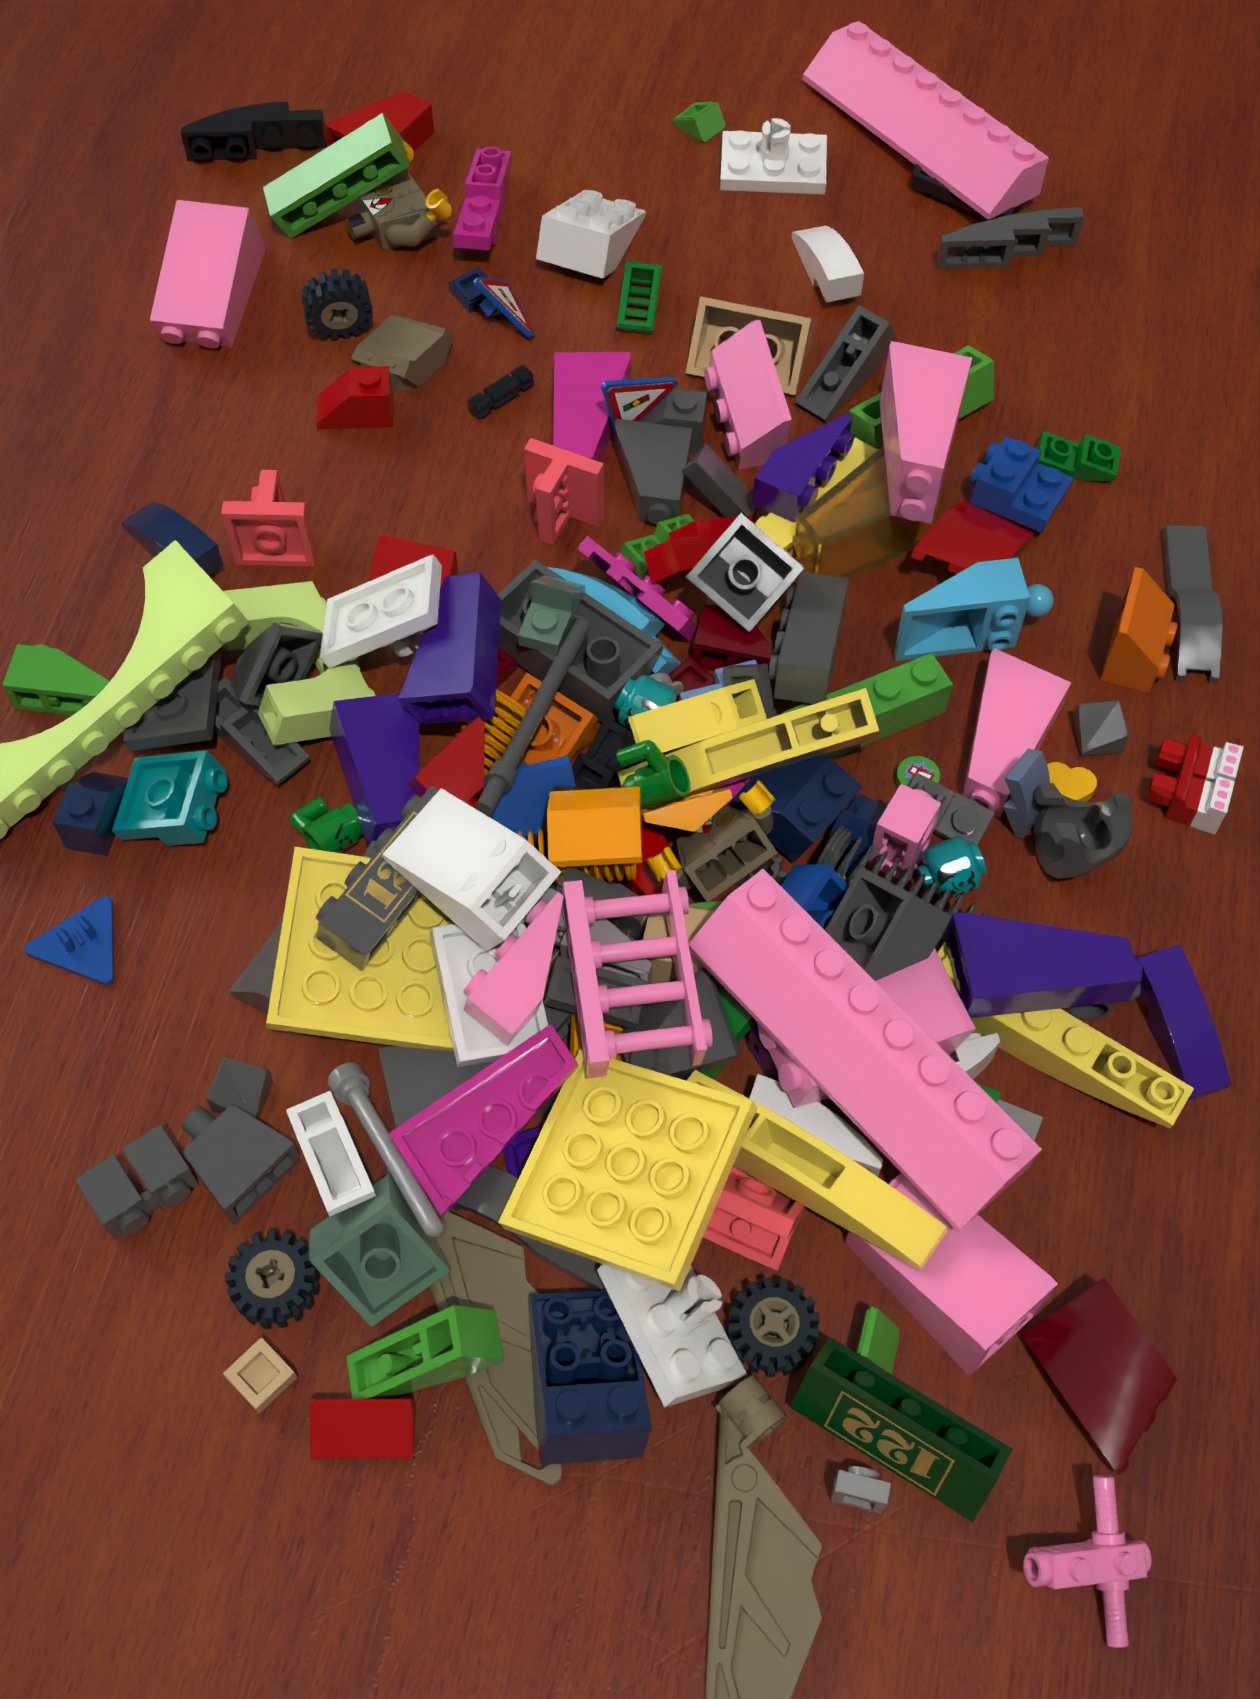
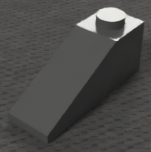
M858 305L795 400V403L823 421L828 422L877 371L889 352L891 341H897L890 322Z

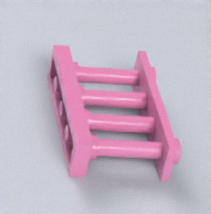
M676 870L666 871L661 894L593 901L592 896L584 897L582 880L563 882L562 913L587 1078L606 1076L610 1059H616V1054L687 1045L689 1046L692 1066L701 1065L707 1048H712L713 1045L712 1029L709 1019L701 1018L684 915L689 913L688 894L685 886L678 887ZM666 912L670 937L600 944L599 940L591 941L589 925H594L596 919ZM673 956L677 981L607 989L606 984L598 985L596 969L602 968V963ZM681 1000L685 1026L614 1034L613 1030H605L603 1014L609 1013V1008Z

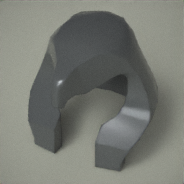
M1054 783L1039 785L1033 792L1037 804L1041 805L1034 821V845L1038 861L1050 876L1056 879L1083 876L1115 859L1127 845L1133 829L1132 800L1128 794L1114 793L1113 797L1108 800L1093 803L1074 800L1062 795Z

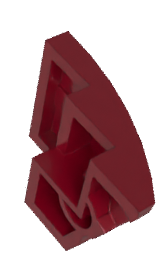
M1103 1278L1024 1332L1022 1336L1113 1469L1120 1475L1129 1466L1128 1457L1142 1432H1148L1156 1418L1158 1405L1166 1400L1177 1378L1108 1282Z

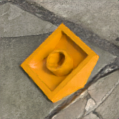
M640 787L550 792L547 807L548 860L556 867L642 863Z
M719 787L669 801L652 808L641 809V820L647 823L695 832L733 798L732 793L728 788Z

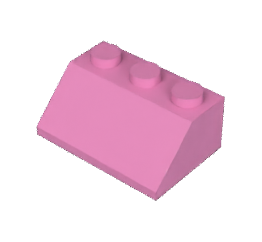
M755 320L711 351L709 367L704 369L707 389L709 391L714 390L716 397L714 410L717 422L724 423L726 429L724 434L726 452L729 457L734 456L738 470L764 465L774 450L787 444L792 422L761 321Z

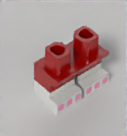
M1193 733L1187 744L1164 739L1159 748L1155 766L1177 773L1175 777L1154 772L1146 799L1167 806L1164 818L1215 835L1228 811L1235 783L1234 780L1244 746L1226 742L1223 749L1202 744L1201 738Z

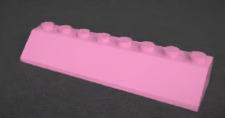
M860 21L834 31L804 72L803 81L913 164H918L922 167L921 170L941 182L954 195L989 220L1012 207H1016L1040 195L1049 160L1048 156Z
M764 869L760 870L729 894L689 942L690 952L958 1232L1018 1179L1042 1151L1011 1117Z

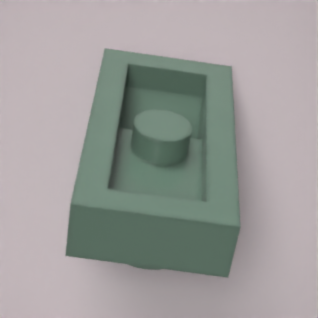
M545 575L532 580L530 583L531 605L518 633V645L557 655L585 592V585Z

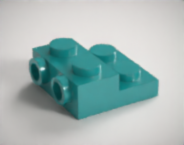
M207 750L135 758L112 832L121 840L158 837L167 846L204 843L207 830H212L217 822V814L214 808L217 795L224 792L227 788L228 779L225 769Z

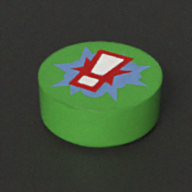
M911 756L904 759L898 766L895 778L897 789L900 784L909 787L916 773L939 784V768L929 758Z

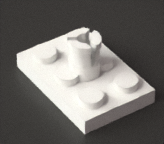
M778 118L771 119V124L767 120L762 126V132L723 131L720 190L825 195L827 135L790 133L789 123Z
M432 554L327 599L320 659L331 668L389 645L397 656L404 657L413 653L405 644L407 639L418 649L423 636L422 632L438 622L442 565Z
M524 918L512 931L518 938L526 930ZM457 924L431 928L430 939L457 1067L496 1061L548 1026L542 1000L538 1011L507 1046L464 1011L466 999L469 996L464 992L465 987L479 970L483 969L489 973L499 959L494 955L502 943L485 951Z
M604 1264L597 1269L664 1408L737 1385L748 1376L715 1313L722 1305V1301L718 1300L722 1295L716 1283L709 1277L704 1275L696 1276L690 1266L681 1290L677 1291Z

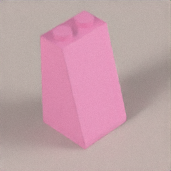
M176 200L150 316V322L160 339L172 344H181L183 341L199 343L207 348L233 346L266 249L249 208Z
M891 341L880 399L891 515L911 521L932 524L960 416L972 357Z
M935 948L929 958L875 981L949 1056L976 1030ZM757 1023L761 1043L768 1049L778 1070L779 1082L782 1088L788 1092L794 1108L830 1099L767 1031Z
M901 1173L889 1185L947 1226V1233L921 1271L850 1231L848 1232L845 1244L970 1377L1040 1312L1058 1283L979 1215L958 1232Z

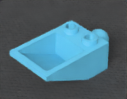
M1018 558L977 562L903 606L893 654L895 661L917 659L933 653L934 656H944L987 650L993 651L994 648L1003 651L1007 648L1015 647L1025 613L1032 617L1046 615L1053 607V594L1048 587L1042 584H1033L1027 587Z

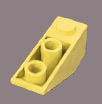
M755 679L723 687L628 717L635 742L651 740L662 753L692 745L767 719Z

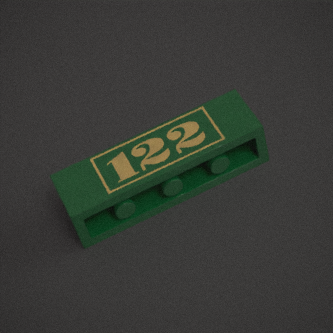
M829 1337L810 1365L790 1408L843 1440L971 1522L975 1520L996 1484L1012 1451L1011 1447Z

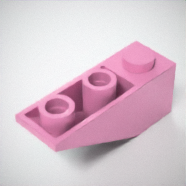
M557 892L549 903L541 899L533 907L524 920L529 924L519 938L512 933L496 951L494 956L499 961L489 973L483 969L479 970L464 989V992L469 995L466 999L464 1011L507 1046L538 1011L543 1000L564 897L560 892Z

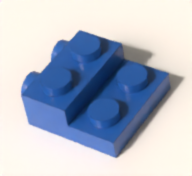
M1006 436L1001 444L992 442L985 456L984 464L978 463L969 482V485L974 487L970 503L1043 533L1069 492L1074 477L1061 473L1056 468L1039 464L1038 461L1042 450L1029 446L1024 441L1014 440Z

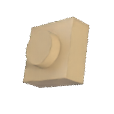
M262 1337L222 1373L259 1414L297 1378L295 1372Z

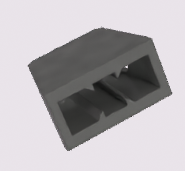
M237 1106L228 1107L216 1119L203 1107H197L185 1117L181 1128L194 1139L183 1151L186 1160L233 1225L301 1161L292 1141Z

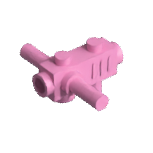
M1096 1475L1093 1476L1097 1530L1092 1531V1539H1088L1085 1542L1029 1548L1024 1558V1573L1027 1581L1033 1587L1046 1586L1053 1589L1096 1584V1588L1101 1590L1103 1594L1107 1646L1127 1647L1129 1646L1124 1591L1129 1589V1580L1147 1578L1152 1558L1150 1550L1143 1540L1125 1539V1532L1119 1530L1114 1476Z

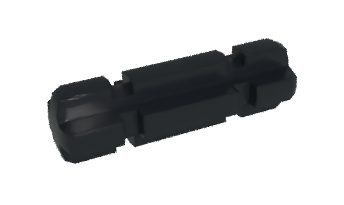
M520 365L510 372L512 376L506 374L484 388V394L478 392L470 397L467 401L470 413L477 419H481L491 412V407L496 409L518 395V389L524 391L532 386L534 383L532 371L525 365Z

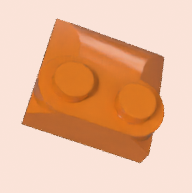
M526 672L510 698L527 710L542 681ZM556 692L521 759L529 765L567 755L571 760L577 750L586 747L593 739L595 723L598 718L561 693ZM498 715V717H497L498 719H500L501 721L505 722L507 725H509L510 727H512L514 730L517 729L516 727L512 726L510 723H508L507 721H505L502 717H500V716ZM494 723L492 724L494 728H496L497 730L505 734L507 737L512 739V736L504 732ZM489 731L486 733L507 748V744L496 738ZM485 741L486 746L494 750L502 757V752L498 751Z

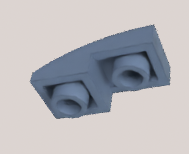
M1029 748L1004 778L1011 796L1003 808L1015 837L1021 839L1025 837L1034 825L1041 806L1037 804L1033 792L1039 785L1050 784L1049 771L1043 751Z

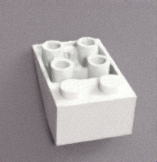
M583 190L542 215L536 259L603 279L617 268L644 220L646 211L635 208L636 204L634 202L617 199L614 202L603 199V195L597 191Z
M442 788L381 855L384 860L485 951L490 950L507 939L561 873L555 865L526 839Z

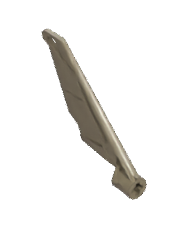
M432 1204L443 1223L442 1233L435 1238L451 1266V1272L429 1286L438 1312L452 1305L496 1311L504 1360L464 1377L493 1455L500 1462L547 1485L555 1486L561 1482L563 1476L561 1464L547 1465L539 1471L523 1463L521 1456L519 1430L539 1452L535 1421L529 1303L530 1295L539 1293L527 1281L525 1249L523 1246L451 1212L442 1217L434 1204Z
M755 1375L749 1376L736 1385L715 1406V1409L720 1414L705 1699H791L822 1620L811 1578L823 1545L750 1451L751 1448L775 1431L787 1418L785 1412L773 1398H770V1393Z

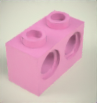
M900 784L877 823L872 843H875V848L869 857L867 868L872 870L883 852L887 851L888 855L878 873L885 876L895 860L900 858V863L891 880L898 883L907 868L912 866L913 870L905 884L906 887L922 860L923 851L930 846L942 803L933 799L923 790L912 789Z

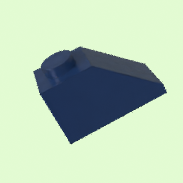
M91 772L67 785L53 820V825L66 849L108 856L116 836L112 832L128 778Z

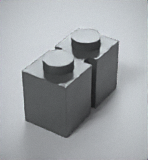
M160 1124L122 1148L148 1188L142 1194L138 1193L114 1155H111L75 1179L114 1240L122 1235L127 1236L136 1233L147 1224L149 1217L153 1215L151 1211L158 1207L163 1209L164 1207H173L180 1204L190 1195L191 1190L199 1185Z

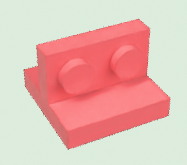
M530 438L524 448L527 501L536 504L534 521L538 522L539 540L553 545L569 517L599 526L605 516L604 463Z
M261 470L259 485L252 487L251 501H223L221 516L236 565L315 567L317 552L306 504L302 502H285L277 470Z
M733 1166L703 1238L778 1271L796 1226L807 1207Z

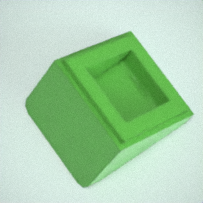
M715 102L694 103L673 120L676 127L701 142L708 141L726 126L719 104Z
M870 1307L865 1313L856 1353L891 1374L900 1332L898 1327L878 1308Z

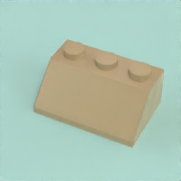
M700 296L685 373L704 377V369L709 367L711 351L750 322L760 320L783 393L796 395L808 357L815 319Z

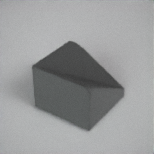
M1120 700L1084 703L1077 706L1072 724L1080 755L1122 753L1129 734Z
M223 1057L207 1094L206 1101L214 1113L222 1114L228 1107L237 1106L258 1120L273 1081L267 1069Z

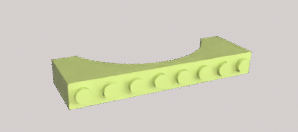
M176 540L143 567L145 604L140 628L124 663L105 688L86 706L60 724L25 739L0 743V839L6 835L8 829L27 813L38 808L43 799L57 787L68 782L78 769L92 757L102 753L113 739L127 727L136 724L148 709L160 699L167 697L176 685L191 672L201 668L212 654L226 642L235 639L240 631L250 623L230 598Z

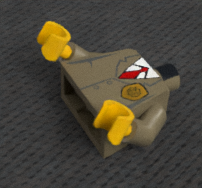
M403 140L410 162L414 156L413 149ZM405 169L358 198L360 213L346 218V226L354 240L371 234L383 250L401 246L416 247L422 241L438 237L436 219L448 218L451 215L452 208L447 202V196L439 189H434L426 197L410 173Z
M758 780L748 792H743L739 796V799L748 809L740 811L730 805L723 806L697 831H687L678 838L676 843L679 855L675 857L669 846L664 848L663 852L646 860L658 882L664 881L666 871L676 870L678 887L685 886L689 890L696 886L707 903L777 854V851L766 836L773 829L774 821L771 804L776 799Z

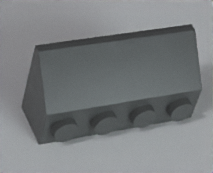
M534 559L498 593V596L501 598L498 647L517 660L518 665L543 681L556 655L518 645V633L531 605V581L545 575L562 580L565 579ZM584 592L569 631L578 618L587 620L591 628L557 692L594 714L600 722H603L605 717L616 721L619 710L615 709L614 705L628 679L631 678L636 681L641 675L649 676L663 651V645Z

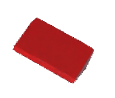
M381 534L377 541L369 581L433 554L442 565L441 589L445 577L456 575L457 573L456 553L450 549Z
M412 1399L310 1400V1459L414 1460L416 1406Z

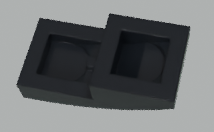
M605 717L586 754L579 752L572 765L576 787L587 789L615 788L620 781L617 772L630 766L623 767L620 765L617 759V751L636 744L633 732L614 720Z

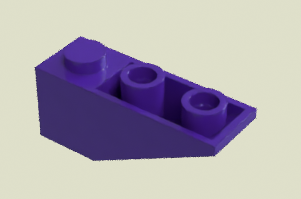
M847 413L774 450L754 478L752 504L794 523L804 509L809 511L818 496V488L822 482L828 483L831 480L840 455L845 457L853 445L855 434L851 433L853 415Z

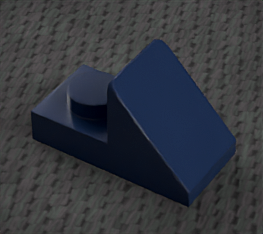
M858 793L848 810L843 809L839 813L821 854L839 827L845 826V829L852 830L853 835L834 870L839 867L857 839L862 836L863 840L845 873L846 878L850 876L873 843L877 823L887 808L886 806Z

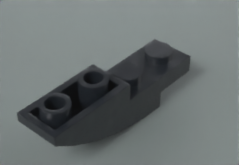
M288 101L254 104L229 109L182 127L180 132L187 161L257 159L258 150L327 148L323 110L290 111Z

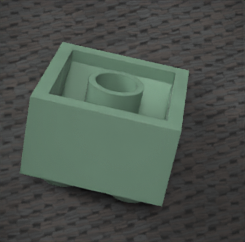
M389 1174L372 1185L376 1194L375 1197L333 1216H328L310 1229L309 1261L370 1327H373L451 1272V1266L436 1238L429 1237L424 1233L397 1184Z

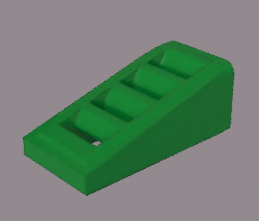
M626 261L616 330L653 334L662 278V265ZM631 284L649 285L652 288L632 287ZM630 294H633V295H641V296H649V297H650V300H648V299H640V298H632V297H629V296H630ZM628 305L648 307L649 309L648 311L628 309ZM626 316L647 318V322L626 320Z

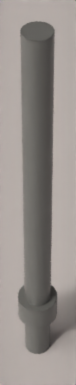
M582 618L575 620L500 760L492 764L485 778L487 785L475 805L476 810L487 816L491 815L503 792H508L517 777L516 767L591 628L587 620Z

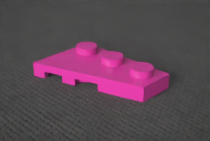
M587 535L577 549L617 584L649 607L658 617L691 642L696 636L698 629L690 620L695 613L677 598L672 603H669L661 596L665 592L663 587L658 583H652L648 575L641 580L633 573L637 567L619 552L613 557Z

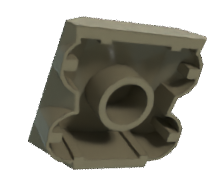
M391 315L356 346L351 360L359 363L360 367L389 366L392 388L396 391H407L415 386L419 387L446 363L454 333L446 328L426 324L400 315Z

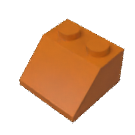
M1134 568L1116 616L1100 680L1150 693L1155 678L1163 679L1165 676L1170 655L1163 654L1165 646L1171 647L1178 623L1171 621L1174 603L1142 568Z

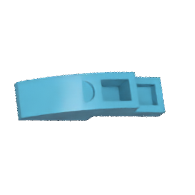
M547 567L567 581L585 585L586 594L663 645V651L650 675L655 673L669 674L681 664L656 637L666 623L637 598L601 579L573 571Z

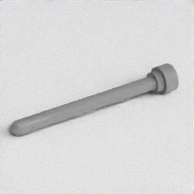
M348 1062L338 1066L331 1072L328 1078V1086L339 1102L352 1106L424 1233L429 1237L439 1236L443 1231V1223L412 1170L390 1138L389 1131L368 1097L369 1078L358 1063Z

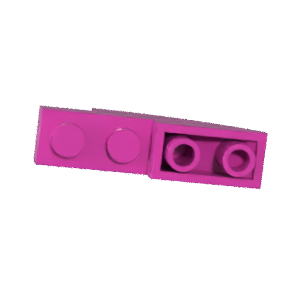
M497 147L476 149L465 182V200L453 233L454 248L490 250L491 244L496 245L506 202L512 151H502Z

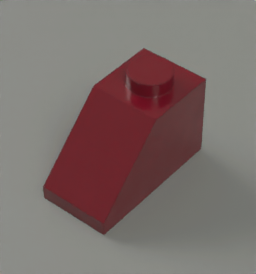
M704 604L693 644V659L706 670L714 672L715 669L755 660L757 664H768L769 670L771 655H774V648L755 625L748 632L719 606Z

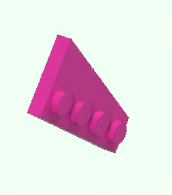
M551 1024L388 1133L442 1217L451 1210L579 1067L577 1061Z

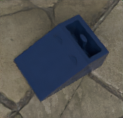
M607 1290L530 1295L535 1421L541 1465L643 1458L652 1426L641 1359Z

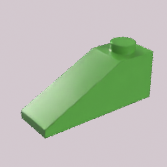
M17 644L2 686L14 709L73 716L94 699L110 681L59 649L42 644L35 646Z
M452 1305L347 1355L352 1399H388L464 1378L503 1361L504 1354L496 1311Z

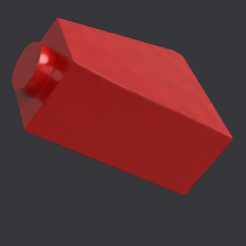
M401 91L328 121L325 124L328 146L383 113L401 135L402 139L412 147L414 152L434 133L432 105L421 98Z

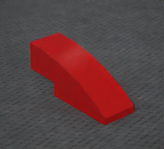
M746 516L753 523L752 516ZM737 517L695 520L668 533L670 540L644 551L651 582L657 583L671 580L690 572Z

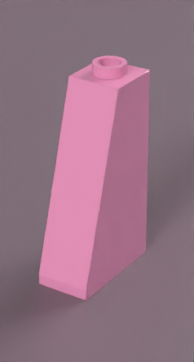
M996 648L993 649L983 679L963 796L994 811V815L1001 818L1005 811L1003 806L1011 796L1004 778L1028 748L1039 750L1064 705L1071 682Z

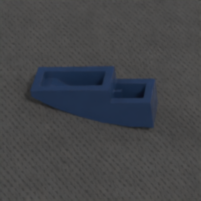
M152 501L121 522L122 527L154 558L176 540L207 575L223 565L218 545L188 519L163 504Z

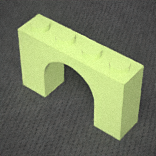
M312 581L223 591L250 622L240 631L235 639L224 644L227 651L246 648L248 644L274 622L316 629L323 632L327 603L323 597H320ZM320 645L313 660V663L320 672L319 676L311 679L266 685L258 715L273 745L331 737L329 727L334 701L375 696L374 691L368 687L360 672L357 659L329 668L320 659Z

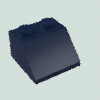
M821 755L753 776L732 799L729 805L740 811L748 809L739 799V796L743 792H748L760 780L776 799L771 804L774 821L773 829L766 836L791 861L795 862L815 843L863 786L833 759Z

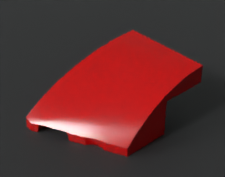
M962 499L951 506L929 528L915 546L911 557L922 561L926 556H929L941 562L948 571L958 574L977 562L1015 558L1017 552L1028 547L1034 532L976 506L968 500Z

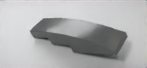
M1082 207L1044 209L1007 215L976 223L941 236L937 257V269L1009 267L1011 257L1043 256L1045 246L1076 245L1084 218Z
M219 677L213 732L251 766L278 786L308 762L310 756L297 742L273 745L258 715L260 706L248 705L239 701L230 684L231 682L226 677L223 679Z

